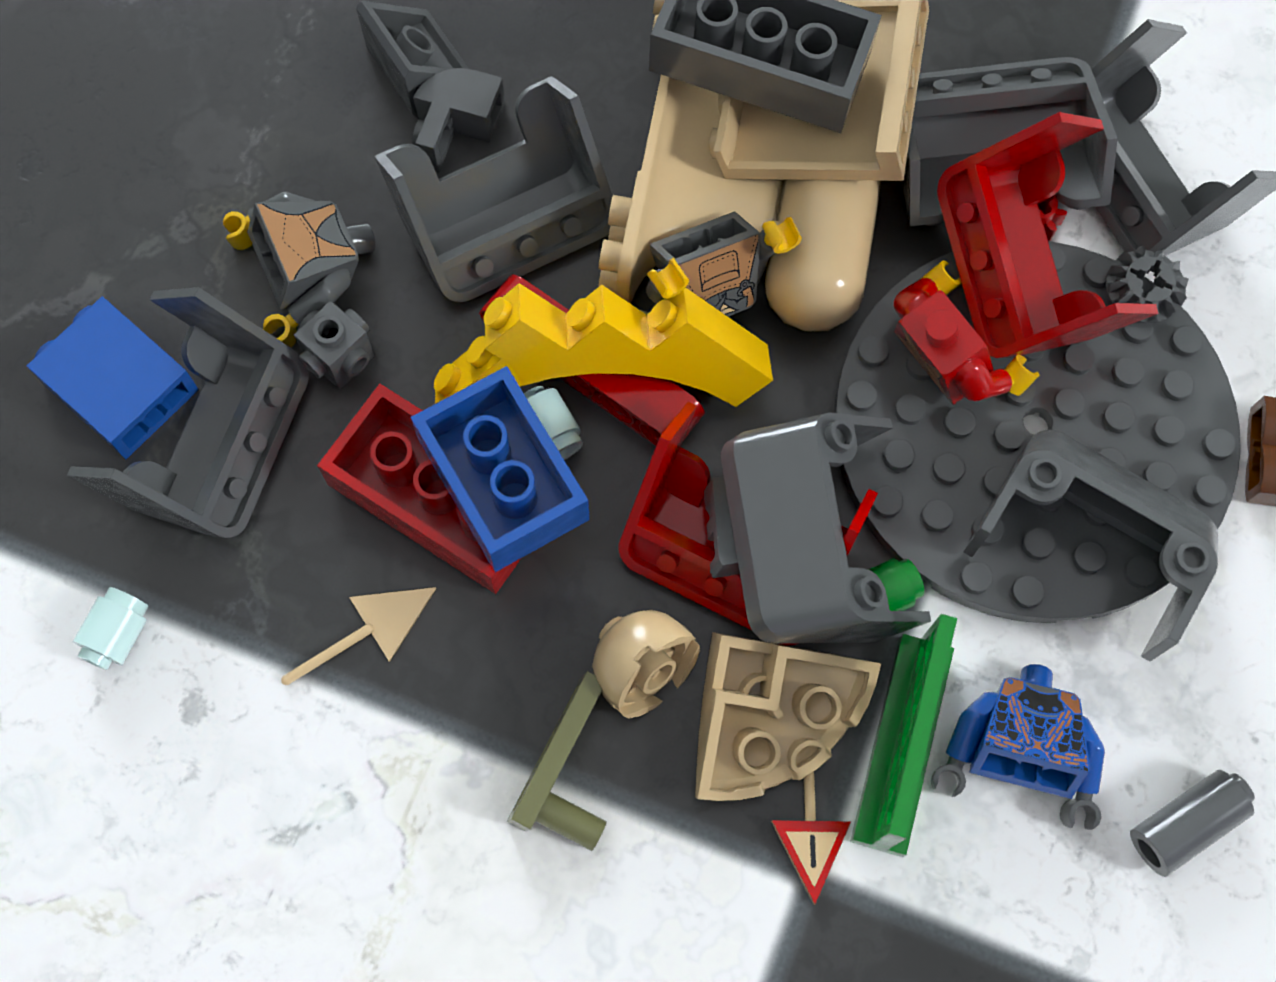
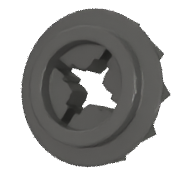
M1142 245L1135 251L1128 253L1124 251L1114 261L1107 274L1106 288L1113 304H1156L1159 314L1140 321L1154 323L1172 317L1180 309L1187 298L1186 287L1189 278L1183 277L1180 271V261L1172 262L1164 255V249L1154 252L1146 250ZM1151 271L1154 273V284L1156 286L1145 297H1142L1144 289H1142L1143 281L1141 279Z

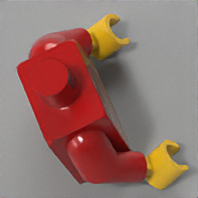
M942 260L920 280L897 294L893 307L902 319L898 321L894 333L952 405L964 397L970 401H980L1005 394L1008 391L1020 396L1040 376L1038 372L1033 373L1023 366L1027 359L1022 355H1016L1004 369L993 370L988 347L946 296L962 283L960 278L954 280L948 275L945 267L949 265L947 261Z

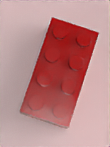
M379 384L317 466L325 481L331 488L486 589L497 594L521 558L497 572L493 570L417 438L410 417L423 410L382 384Z

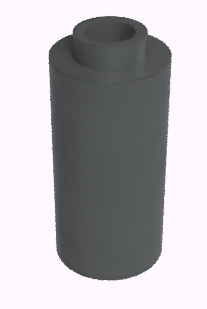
M1216 770L1130 831L1132 843L1139 855L1152 870L1160 876L1167 877L1254 815L1252 803L1255 800L1254 793L1248 783L1238 774L1232 773L1230 775L1223 770Z

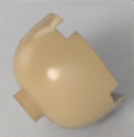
M655 610L633 612L624 617H616L604 626L599 636L600 641L596 647L592 667L594 675H596V679L602 688L601 693L608 703L626 718L638 717L655 709L663 702L655 697L654 694L671 679L677 689L686 680L696 664L700 653V645L694 640L696 638L685 626L666 613Z

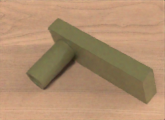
M587 671L580 678L507 819V822L524 831L531 830L534 822H537L590 851L598 843L607 821L550 791L602 691L596 675Z

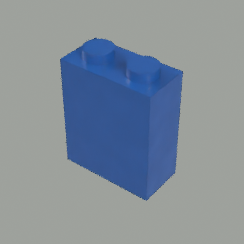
M103 296L93 305L80 310L73 319V323L55 340L43 344L37 351L35 358L26 365L46 388L125 460L199 390L188 372Z

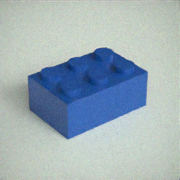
M507 366L410 417L420 444L495 572L590 520L589 501Z

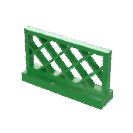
M940 614L922 638L902 634L899 638L850 839L852 843L900 857L907 855L954 648L951 647L958 618Z

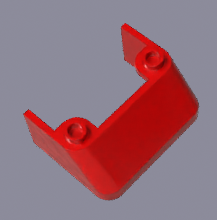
M1058 112L948 167L939 179L937 196L974 329L985 342L991 357L1012 358L1016 355H1026L1091 340L1159 314L1156 304L1114 303L1106 306L1098 294L1088 290H1076L1063 295L1037 203L1055 195L1063 185L1065 165L1060 150L1104 130L1102 120Z
M688 401L658 440L619 541V554L624 564L632 571L752 630L747 619L740 574L713 578L710 573V563L715 557L714 541H710L707 538L706 524L709 521V514L705 509L704 490L709 484L711 476L708 466L699 456L681 448L697 405ZM868 489L849 529L841 525L847 556L878 495V492ZM779 643V644H782V645H796V644H799V643Z

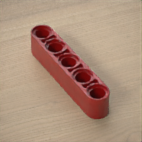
M512 274L484 305L479 315L484 321L485 312L491 302L498 297L505 296L519 283L563 312L567 313L569 310L527 280ZM584 374L559 377L655 446H657L662 433L688 401L697 405L685 438L705 414L702 405L692 395L671 380L655 379L634 374Z

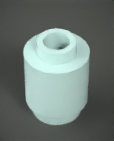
M537 386L524 393L525 397L562 458L565 460L575 454L583 445L579 437L581 429L557 389L550 388L545 390L543 386Z
M109 587L104 597H97L73 640V643L82 647L78 657L104 670L109 668L111 662L123 665L147 621L143 615L148 605L132 595Z

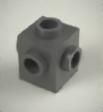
M330 300L321 310L310 312L302 320L298 331L294 334L302 351L298 359L315 377L320 379L324 375L337 388L341 389L349 380L358 375L375 356L367 335L370 328L354 310L349 308L344 313Z

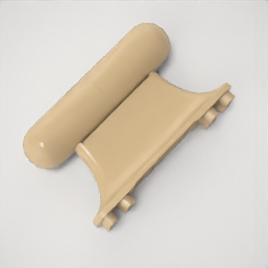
M665 0L654 1L653 14L655 19L653 27ZM661 75L642 169L637 172L632 198L613 195L608 219V225H611L608 240H603L599 259V270H601L599 286H605L631 304L636 290L644 277L656 266L650 249L651 243L734 211L759 232L763 230V223L774 221L779 225L786 217L791 216L802 237V241L794 249L785 253H775L769 259L765 274V288L770 307L785 324L803 331H829L847 321L858 311L864 297L881 181L725 179L717 159L711 157L709 147L711 131L713 128H718L720 120L718 109L719 93Z

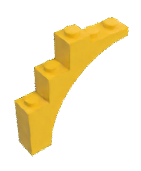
M519 283L505 296L498 297L491 302L484 315L485 336L476 338L465 353L453 363H448L439 370L434 380L436 404L507 366L519 387L551 378L575 375L634 374L672 380L697 388L737 407L771 383L773 375L768 344L687 288L672 298L659 301L651 312L645 314L605 286L600 285L586 298L577 300L570 310L565 313Z

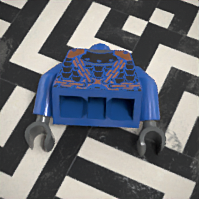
M1031 664L1021 669L1020 679L1004 678L997 693H983L962 712L945 751L949 755L947 764L940 766L934 771L931 777V785L933 789H936L940 774L944 771H951L958 780L952 797L959 795L966 785L965 774L962 772L965 763H971L969 773L1069 798L1070 800L1066 801L1060 810V819L1063 825L1073 828L1075 812L1078 807L1082 806L1086 812L1084 828L1092 830L1100 824L1102 818L1101 811L1092 801L1093 794L1099 793L1105 748L1089 719L1083 716L1081 699L1075 693L1052 688V671L1046 666Z

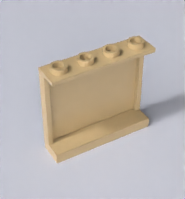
M836 0L882 15L869 60L842 133L718 94L720 120L718 128H713L711 131L709 147L711 157L717 159L725 179L903 181L929 14L928 0Z

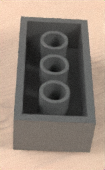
M665 0L650 36L649 71L842 133L869 60L882 15L836 0Z

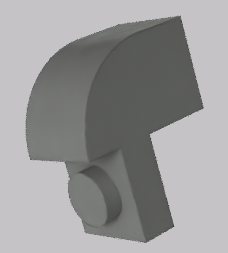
M454 68L441 71L428 78L418 88L413 97L418 121L414 128L412 144L424 150L429 156L435 172L439 173L454 133L490 143L505 106L502 77L473 69Z

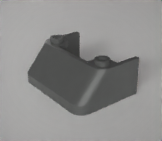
M1150 19L1141 24L1091 69L1118 138L1110 205L1098 206L1096 208L1125 252L1135 251L1143 245L1146 250L1154 252L1164 249V255L1166 256L1229 226L1276 190V171L1252 170L1232 186L1224 182L1210 181L1203 183L1191 193L1188 192L1140 121L1156 107L1161 96L1160 81L1150 65L1184 37L1187 32L1182 25Z
M200 287L153 291L149 299L150 301L189 325V329L182 342V359L192 373L205 380L167 467L165 468L152 461L134 462L123 472L115 468L71 466L67 476L133 511L208 536L221 538L235 537L246 528L307 387L309 371L298 359L300 355L298 352Z
M824 413L745 431L724 444L721 451V463L747 619L752 631L764 642L874 643L931 622L929 611H890L886 589L879 577L866 568H852L848 565L830 467H839L850 462L856 455L857 446L891 430L893 427L890 418Z
M1044 430L1035 434L1024 447L963 552L973 557L991 534L1014 493L1037 505H1049L1062 497L1160 553L1159 566L1162 574L1171 584L1178 588L1141 654L1142 658L1151 662L1179 643L1216 574L1218 567V531L1216 525L1203 512L1064 433L1055 430Z

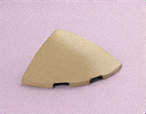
M712 632L700 718L695 797L697 799L714 801L759 797L764 795L765 790L777 786L790 779L801 780L818 769L832 757L831 749L842 738L847 729L856 727L859 724L876 687L881 663Z

